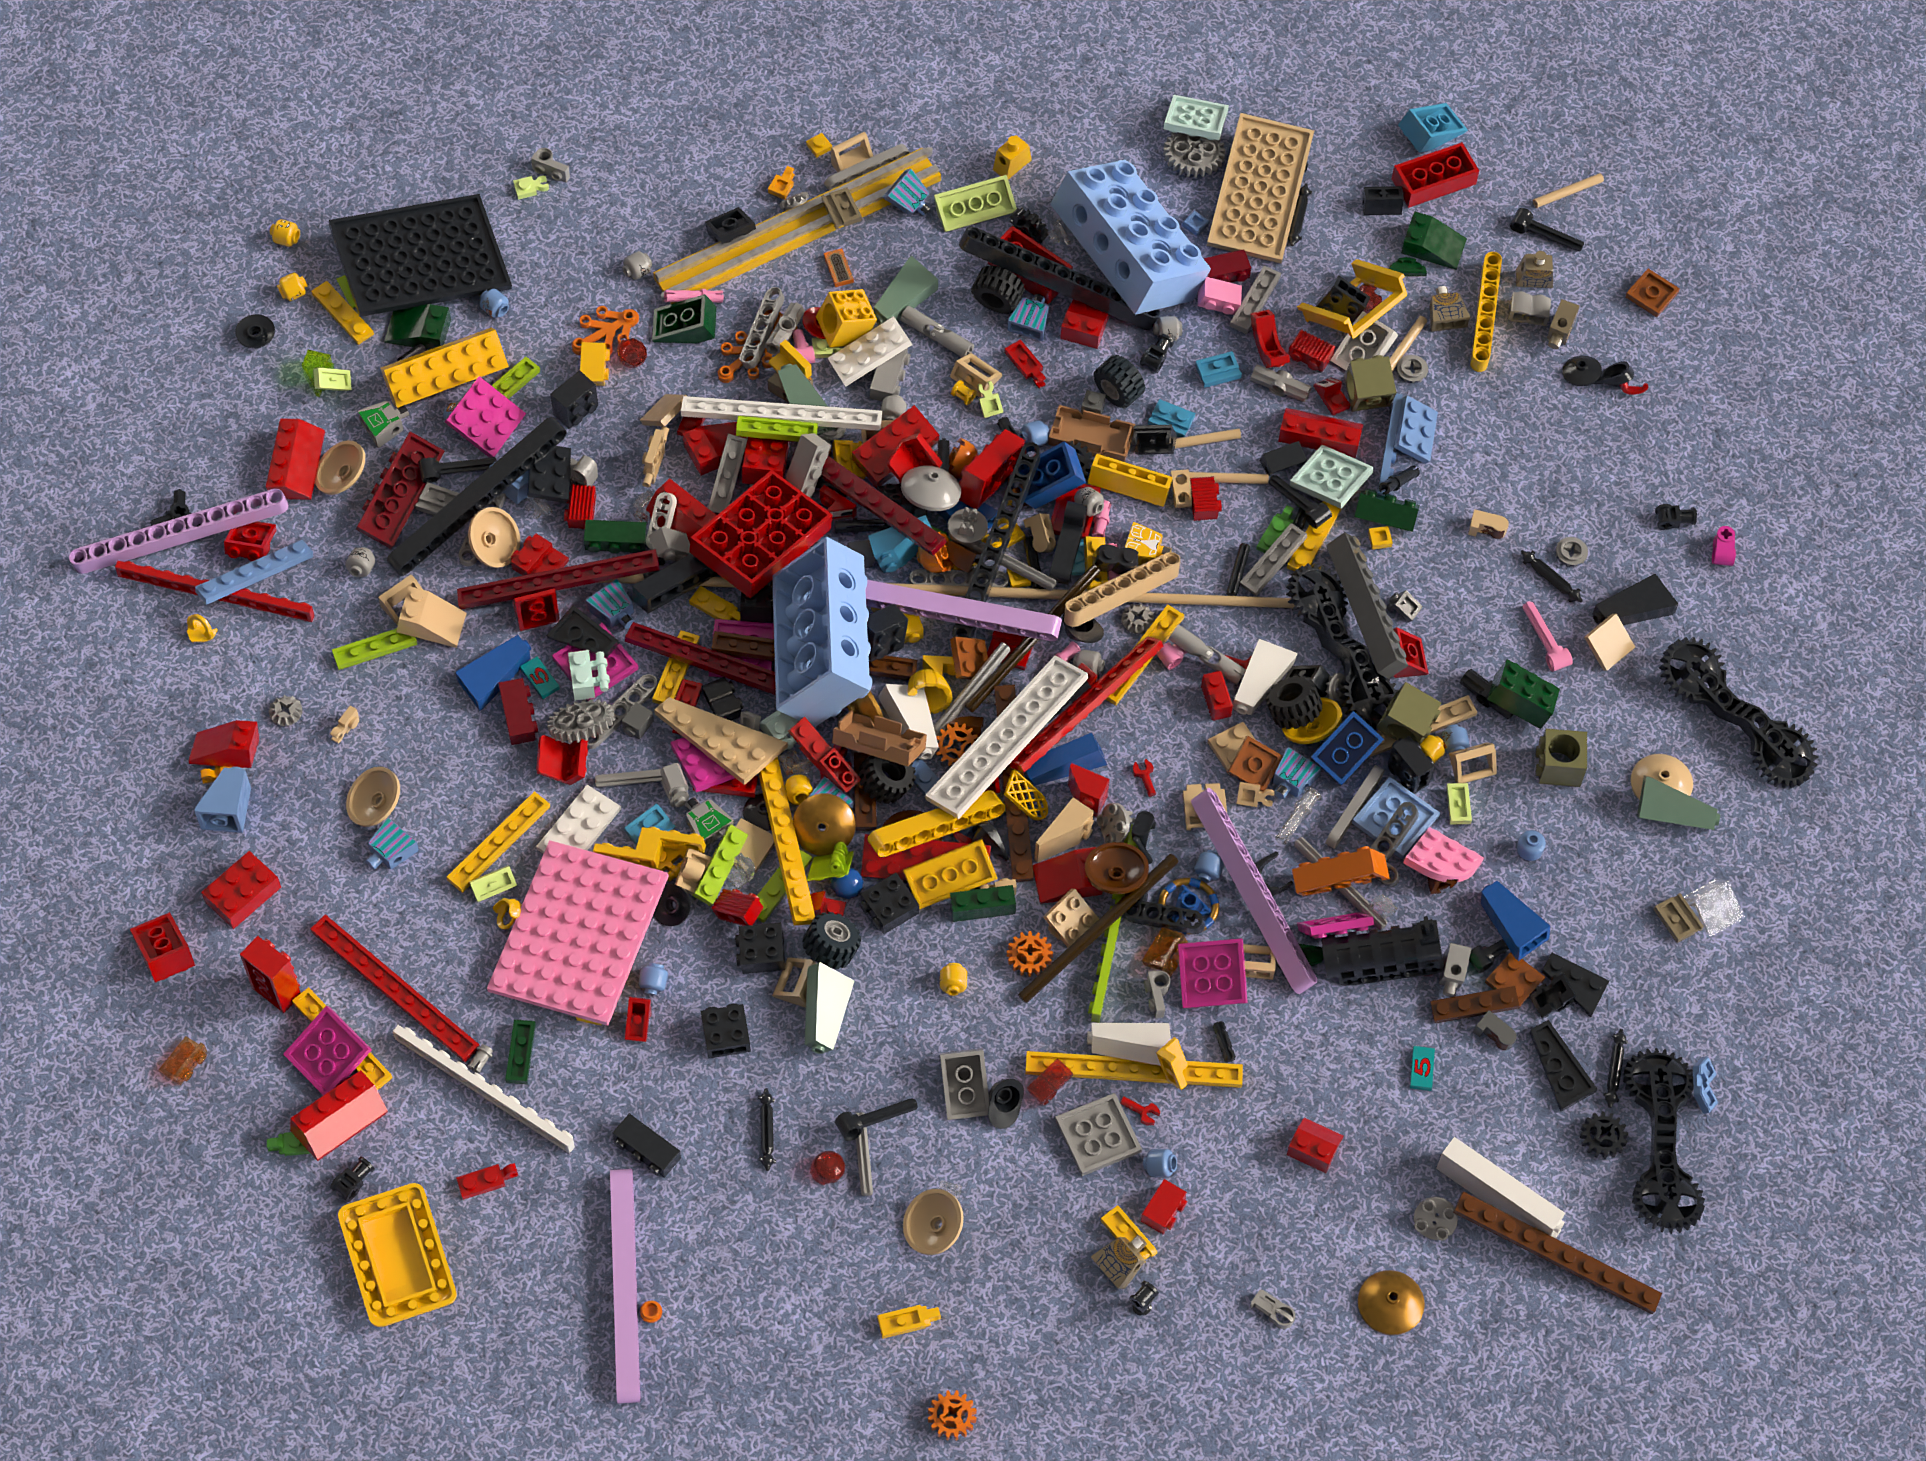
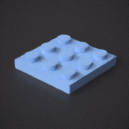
M1389 777L1354 817L1352 824L1376 840L1398 807L1404 802L1413 803L1419 812L1418 819L1394 852L1396 856L1403 859L1439 817L1440 812ZM1411 809L1409 811H1404L1405 817L1407 815L1412 816L1413 814ZM1398 818L1404 825L1407 824L1404 819ZM1399 825L1393 826L1391 834H1399L1402 827ZM1381 843L1382 846L1389 850V843Z

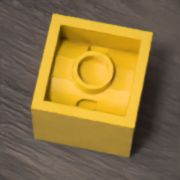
M863 289L828 292L816 315L829 347L851 344L870 332L877 321Z

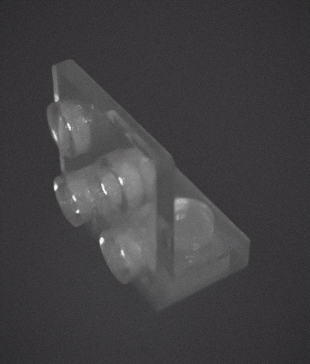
M1715 879L1684 896L1689 906H1694L1697 909L1708 936H1713L1744 919L1729 880Z

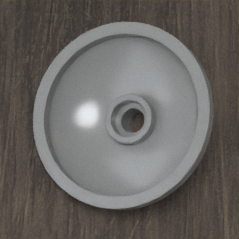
M915 467L907 471L902 478L901 490L903 495L912 504L930 511L947 510L955 506L960 499L961 487L959 482L952 474L939 467Z

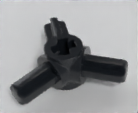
M182 489L175 490L170 510L166 511L164 516L151 520V526L192 514L185 504L186 492L182 491Z

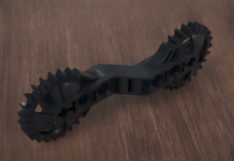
M1309 563L1304 567L1301 566L1288 579L1289 584L1286 588L1290 591L1286 595L1292 598L1288 603L1294 604L1292 611H1299L1297 617L1303 615V622L1316 630L1321 646L1340 658L1345 675L1340 683L1343 687L1339 691L1343 695L1339 699L1345 701L1341 705L1348 709L1345 714H1351L1354 711L1370 727L1376 730L1382 715L1374 709L1381 703L1386 708L1388 707L1393 695L1398 691L1393 688L1396 683L1391 684L1389 682L1390 679L1379 674L1371 661L1366 646L1348 636L1343 623V618L1347 612L1345 608L1348 605V602L1345 601L1347 596L1343 594L1344 588L1340 586L1341 581L1336 580L1337 574L1332 576L1330 568L1324 571V565L1318 568L1316 563L1312 566ZM1301 576L1314 584L1307 591L1299 583Z
M1685 637L1669 645L1668 649L1663 652L1664 656L1660 659L1664 664L1659 667V669L1664 670L1660 677L1667 679L1663 684H1670L1669 692L1675 690V697L1681 694L1682 701L1689 698L1690 703L1704 704L1718 718L1739 726L1750 738V754L1757 757L1752 761V763L1759 764L1755 770L1763 771L1760 777L1767 776V783L1774 780L1775 787L1781 783L1782 788L1785 789L1788 785L1790 788H1794L1796 785L1800 786L1810 779L1809 776L1815 773L1813 769L1818 765L1813 762L1818 759V756L1813 754L1817 748L1811 747L1814 740H1807L1808 733L1805 735L1801 734L1803 728L1795 730V724L1788 727L1787 721L1771 720L1760 707L1738 699L1727 687L1726 670L1721 669L1725 663L1718 661L1722 656L1714 654L1717 650L1716 648L1709 649L1710 643L1703 645V639L1696 642L1695 637H1692L1690 640ZM1707 655L1709 658L1704 662L1702 658ZM1671 659L1685 662L1680 669L1670 665ZM1682 678L1683 682L1678 685L1676 681ZM1704 682L1709 685V688L1704 685ZM1768 737L1773 740V743L1769 741ZM1799 740L1801 744L1796 748L1794 743ZM1800 756L1807 760V765L1803 766L1792 762ZM1773 763L1776 767L1770 770L1768 767Z
M1655 1048L1654 1053L1646 1049L1645 1054L1639 1051L1637 1056L1633 1055L1631 1061L1627 1062L1623 1073V1082L1626 1083L1625 1090H1630L1629 1096H1636L1634 1102L1648 1112L1652 1130L1651 1167L1636 1182L1632 1193V1203L1635 1204L1634 1211H1639L1638 1218H1646L1645 1225L1651 1222L1653 1223L1652 1229L1659 1226L1662 1233L1665 1228L1669 1230L1670 1234H1672L1673 1229L1681 1233L1683 1227L1688 1231L1691 1225L1696 1226L1697 1220L1701 1219L1705 1208L1703 1205L1705 1198L1702 1197L1703 1190H1697L1698 1183L1691 1184L1693 1177L1679 1167L1676 1156V1112L1686 1105L1687 1100L1691 1097L1694 1089L1693 1070L1687 1069L1688 1063H1681L1682 1057L1674 1058V1052L1667 1055L1666 1049L1659 1053L1658 1049ZM1649 1074L1646 1085L1635 1083L1633 1076ZM1672 1075L1683 1077L1685 1083L1673 1085ZM1654 1195L1655 1206L1643 1203L1642 1197ZM1681 1196L1692 1197L1695 1203L1690 1206H1679Z

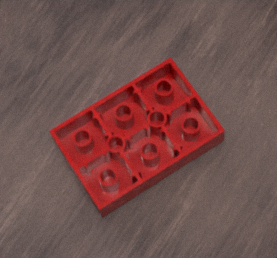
M771 470L691 537L689 553L751 598L773 579L772 575L802 555L831 530L833 515Z

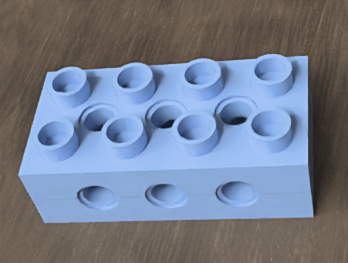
M1119 160L1068 171L1050 205L1133 313L1136 315L1193 301L1211 268L1202 258L1199 248L1192 244L1180 230L1178 221L1169 216L1158 202L1156 193L1147 188L1136 174L1137 171L1134 165L1126 160Z
M825 537L772 575L776 710L797 720L806 717L814 728L828 718L837 716L844 707L856 699L864 698L872 686V678L869 676L868 656L871 647L867 637L869 611L866 608L865 589L867 577L864 573V556L828 537Z

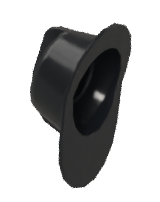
M1063 614L1062 622L1065 626V632L1070 639L1094 643L1101 640L1104 636V629L1094 618L1079 626L1071 627L1064 622Z
M1001 1079L989 1091L988 1118L990 1123L996 1128H1008L1018 1118L1024 1096L1023 1085L1018 1080Z

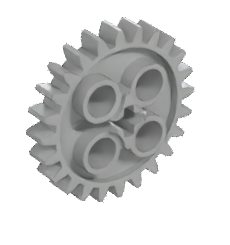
M1172 132L1171 137H1167V142L1164 143L1163 155L1165 156V161H1168V167L1173 166V171L1179 169L1180 175L1185 172L1187 177L1193 174L1197 178V174L1204 177L1205 173L1211 175L1212 170L1217 172L1218 167H1222V162H1224L1225 158L1224 143H1220L1221 138L1220 140H1209L1205 137Z
M584 699L581 703L575 701L574 705L567 704V708H559L560 712H553L554 716L549 717L550 720L547 721V727L551 738H555L556 741L561 739L562 743L567 740L571 743L576 740L578 743L581 739L587 741L588 737L595 738V734H603L602 730H608V726L613 725L612 721H615L613 708L606 701L601 702L598 699L594 702L593 699H590L588 702H585Z

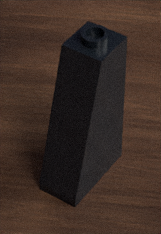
M1653 574L1596 604L1592 614L1594 621L1598 625L1611 614H1617L1621 623L1627 625L1673 615L1677 610L1678 602L1658 576Z

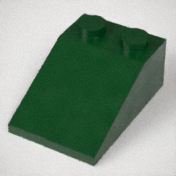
M1414 211L1401 254L1457 270L1467 238L1435 217Z
M704 294L655 308L652 341L654 343H701L715 339L717 307Z
M427 304L393 311L384 343L414 347L422 343L426 350L444 345L451 322L449 307Z

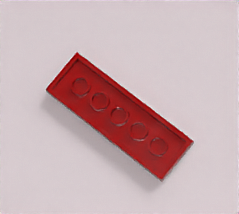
M865 834L861 876L887 878L897 873L901 880H907L903 869L970 843L931 840L889 856L880 857L868 842L870 834ZM985 845L990 858L991 845Z

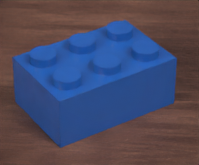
M1064 441L1040 454V462L1024 502L1037 509L1086 483L1076 450ZM1024 469L1021 470L1019 473L1021 475H1026L1029 473V471Z
M1353 711L1310 758L1341 786L1379 746L1384 738Z

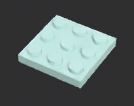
M1173 95L1163 129L1173 133L1180 132L1189 136L1205 137L1209 140H1220L1229 105Z
M1321 445L1290 480V486L1338 508H1342L1373 473V466Z

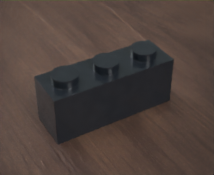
M630 1113L612 1132L614 1144L621 1150H628L631 1153V1157L638 1163L644 1162L648 1165V1169L656 1176L660 1174L665 1178L681 1159L679 1149Z

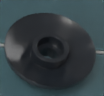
M249 315L237 324L235 329L236 338L245 347L261 348L272 341L275 335V326L271 319L264 315Z
M1585 355L1575 356L1564 364L1562 374L1564 379L1572 385L1588 386L1595 383L1601 377L1602 367L1599 361L1593 357Z
M759 793L755 795V798L751 797L746 801L743 808L744 820L769 831L771 830L768 812L767 810H760L761 807H766L764 795Z
M666 884L653 914L656 920L665 926H677L683 923L691 909L688 893L676 884ZM673 901L676 902L675 909L672 906Z

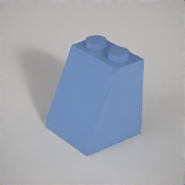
M240 767L224 768L195 807V814L201 830L243 833L251 791L245 769Z

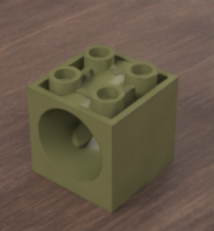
M1376 355L1371 359L1356 358L1350 361L1344 378L1351 411L1390 407L1397 392L1389 356Z
M1405 682L1393 695L1376 729L1395 740L1410 736L1413 741L1415 740L1421 744L1424 738H1427L1432 730L1431 724L1437 720L1441 713L1438 710L1441 702Z
M1545 729L1544 735L1539 738V746H1536L1535 753L1536 758H1539V764H1536L1535 776H1539V784L1581 786L1587 771V732ZM1551 753L1564 754L1572 762L1564 763L1557 761L1551 756Z

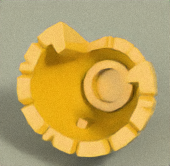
M923 669L910 677L907 687L908 695L915 696L917 695V689L924 687L930 714L942 712L943 709L946 710L950 706V703H952V692L947 681L939 672L932 669Z

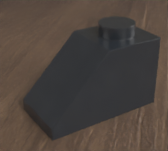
M1322 665L1291 667L1285 678H1292L1293 676L1310 678L1314 682L1319 696L1326 697V683L1329 682L1330 675Z

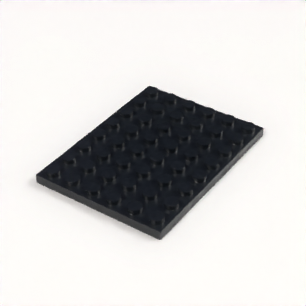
M480 194L329 220V228L359 317L478 296L490 289H497L499 291L512 289V283Z

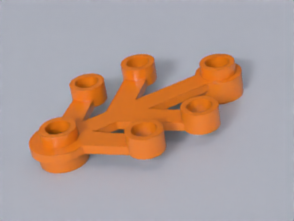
M599 306L596 309V315L599 319L610 318L616 321L610 323L591 320V317L588 315L581 316L580 326L582 328H596L600 330L584 339L576 338L572 342V351L576 355H581V346H577V344H582V342L594 343L606 336L604 343L607 348H610L611 355L616 330L623 327L622 333L617 336V341L620 346H627L629 344L631 327H634L639 322V314L633 309L615 312L608 311L605 306Z
M738 331L735 334L736 343L740 345L745 344L748 335L744 331ZM757 340V341H754L753 343H757L756 345H758V344L760 343V341ZM729 342L721 345V353L724 356L741 354L743 346H732ZM766 348L765 356L762 358V365L764 368H771L769 363L765 361L773 357L772 354L767 352ZM754 356L747 357L745 361H751ZM740 358L729 366H722L718 370V379L722 383H729L733 380L734 372L743 366ZM758 365L748 369L749 379L756 380L759 378Z

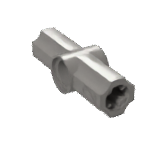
M797 302L790 303L783 316L779 319L777 326L764 346L770 354L780 353V343L785 339L788 341L791 338L793 331L805 312L801 304Z
M1258 364L1255 366L1250 381L1269 388L1270 392L1277 396L1287 395L1302 402L1307 400L1312 387L1293 379L1292 375L1284 370L1275 372Z

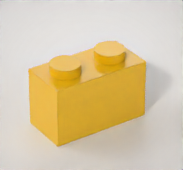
M582 342L580 371L594 382L596 386H605V380H609V368H606V361H610V349H607L605 343Z

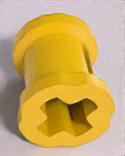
M959 380L952 388L951 395L957 396L968 406L976 397L977 391L971 390L964 385L962 380Z

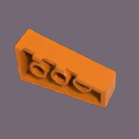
M1368 846L1357 848V852L1338 853V857L1331 859L1330 857H1323L1318 859L1316 863H1301L1298 865L1299 867L1292 869L1296 893L1302 896L1328 892L1332 890V886L1336 889L1348 888L1352 882L1372 883L1371 878L1380 877L1382 880L1389 879L1385 855Z

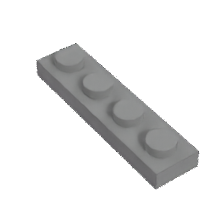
M1263 266L1241 306L1232 318L1230 327L1248 334L1252 327L1250 313L1262 310L1281 278L1280 272Z
M732 434L727 436L708 509L713 513L719 514L730 505L748 440L746 438Z
M1291 523L1240 581L1241 586L1257 596L1306 540L1307 533Z

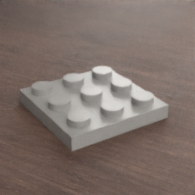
M1115 1093L1055 1116V1121L1081 1176L1142 1153V1148Z

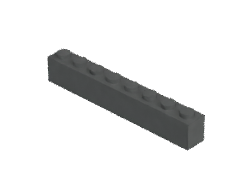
M1344 532L1326 546L1375 668L1379 674L1390 679L1408 666L1405 659L1406 653L1400 647L1399 636L1393 630V622L1385 610L1387 607L1379 596L1380 590L1372 579L1374 577L1373 573L1367 567V558L1360 550V541L1357 537Z

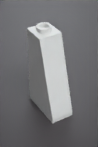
M1259 639L1232 708L1240 714L1252 715L1268 696L1267 693L1269 690H1272L1271 687L1278 684L1277 682L1294 665L1297 653Z
M885 684L879 694V700L889 718L902 723L901 734H904L907 729L927 734L926 749L917 758L922 760L931 759L939 747L924 687L917 689V695L909 696L907 693L908 685Z
M1092 1023L1091 1031H1087V1044H1091L1092 1053L1160 1066L1161 1064L1156 1052L1171 1040L1169 1023Z

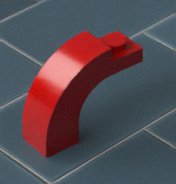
M1269 309L1250 313L1256 347L1266 368L1282 367L1285 363H1289V354L1281 347L1278 339L1275 315Z

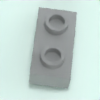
M540 148L533 154L531 162L532 169L535 172L546 174L556 181L561 180L567 183L570 178L569 166L554 161L553 153L550 149Z
M1156 970L1149 971L1147 980H1144L1146 993L1150 992L1151 997L1148 1000L1150 1012H1154L1155 1019L1164 1017L1165 1005L1162 996L1168 993L1170 976L1164 971ZM1163 982L1165 985L1157 986L1155 983Z

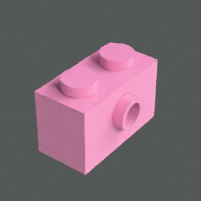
M1206 277L1198 291V306L1207 310L1234 315L1241 306L1242 286Z

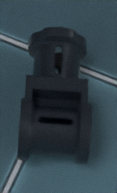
M1166 334L1159 335L1156 344H1151L1145 350L1141 357L1140 365H1146L1154 369L1156 373L1160 371L1166 360L1167 350L1174 345V341Z
M1662 504L1655 508V513L1658 515L1659 520L1657 526L1660 530L1679 528L1681 523H1691L1692 525L1697 523L1695 507L1680 510L1679 505Z
M360 1156L358 1163L351 1170L346 1168L343 1173L335 1177L330 1185V1189L338 1191L344 1196V1200L349 1202L364 1185L362 1180L369 1172H373L375 1168L368 1160Z
M1143 1281L1141 1288L1136 1294L1129 1297L1133 1311L1139 1316L1150 1313L1152 1309L1151 1303L1159 1294L1158 1290L1147 1281Z

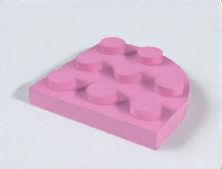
M1429 827L1405 857L1403 864L1438 881L1446 882L1447 879H1457V882L1469 879L1482 864L1484 857Z

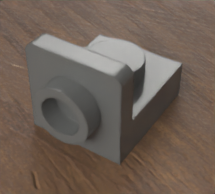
M1405 590L1401 593L1396 592L1389 598L1388 601L1390 603L1387 606V610L1395 609L1407 622H1411L1423 606Z

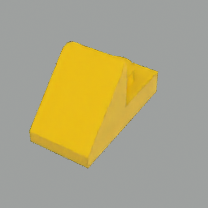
M923 655L922 668L924 670L932 669L941 675L943 673L956 675L953 657Z

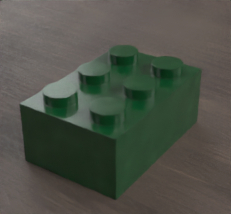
M1506 659L1494 675L1487 700L1541 729L1553 715L1560 689L1536 674L1522 668L1517 663Z

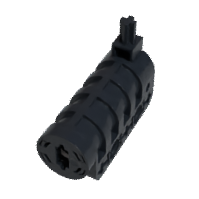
M1424 916L1423 921L1412 923V927L1400 928L1399 925L1391 926V930L1378 931V928L1369 929V933L1357 934V931L1348 932V936L1336 937L1335 934L1321 938L1327 978L1338 977L1339 983L1342 986L1432 975L1444 971L1437 920H1428V916Z

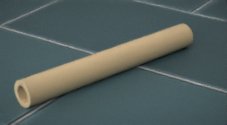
M1601 173L1535 198L1533 199V204L1536 208L1602 183L1604 178Z
M1424 316L1418 317L1390 357L1392 371L1427 323V319Z
M1240 429L1177 438L1175 449L1240 439L1241 432Z
M1189 472L1190 478L1214 476L1215 483L1268 484L1269 481L1268 474Z

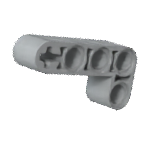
M583 455L579 461L571 458L569 486L573 484L592 486L598 478L596 462L586 455Z

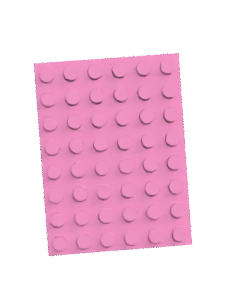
M549 840L521 906L520 916L515 920L487 987L488 992L608 1026L669 877L668 873Z

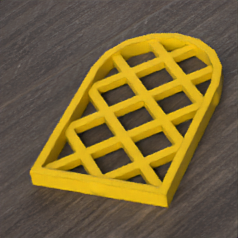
M1012 770L1004 795L1033 820L1040 821L1046 818L1048 804L1044 795L1017 770ZM1020 783L1024 784L1025 790L1021 789ZM1013 784H1017L1019 791H1015ZM1030 792L1034 793L1035 799L1031 798ZM1020 793L1022 800L1018 801L1016 794ZM1023 793H1027L1028 800H1025ZM1030 802L1032 809L1028 810L1026 803ZM1033 802H1037V809H1035ZM1036 811H1040L1041 817L1037 816Z

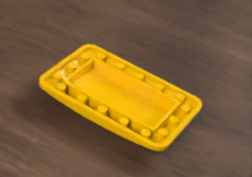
M410 1183L341 1207L338 1212V1219L372 1325L375 1327H385L450 1305L455 1301L457 1296L456 1288L424 1188L420 1184Z

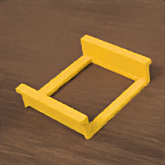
M1359 259L1351 263L1356 276L1350 282L1352 285L1357 287L1359 284L1364 283L1393 292L1353 326L1349 317L1303 302L1297 308L1303 312L1307 322L1312 321L1348 333L1354 339L1407 296L1402 280L1405 277L1403 273Z

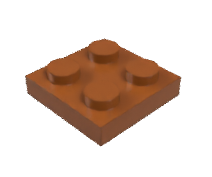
M1648 268L1628 290L1625 298L1653 316L1658 317L1676 297L1680 288Z
M953 637L950 639L956 678L971 680L988 660L986 642L983 639Z
M1246 736L1227 773L1244 783L1260 785V791H1264L1267 789L1283 756L1250 736Z
M1510 952L1485 980V983L1493 990L1515 986L1521 1007L1535 991V988L1545 980V976L1523 959L1516 960Z

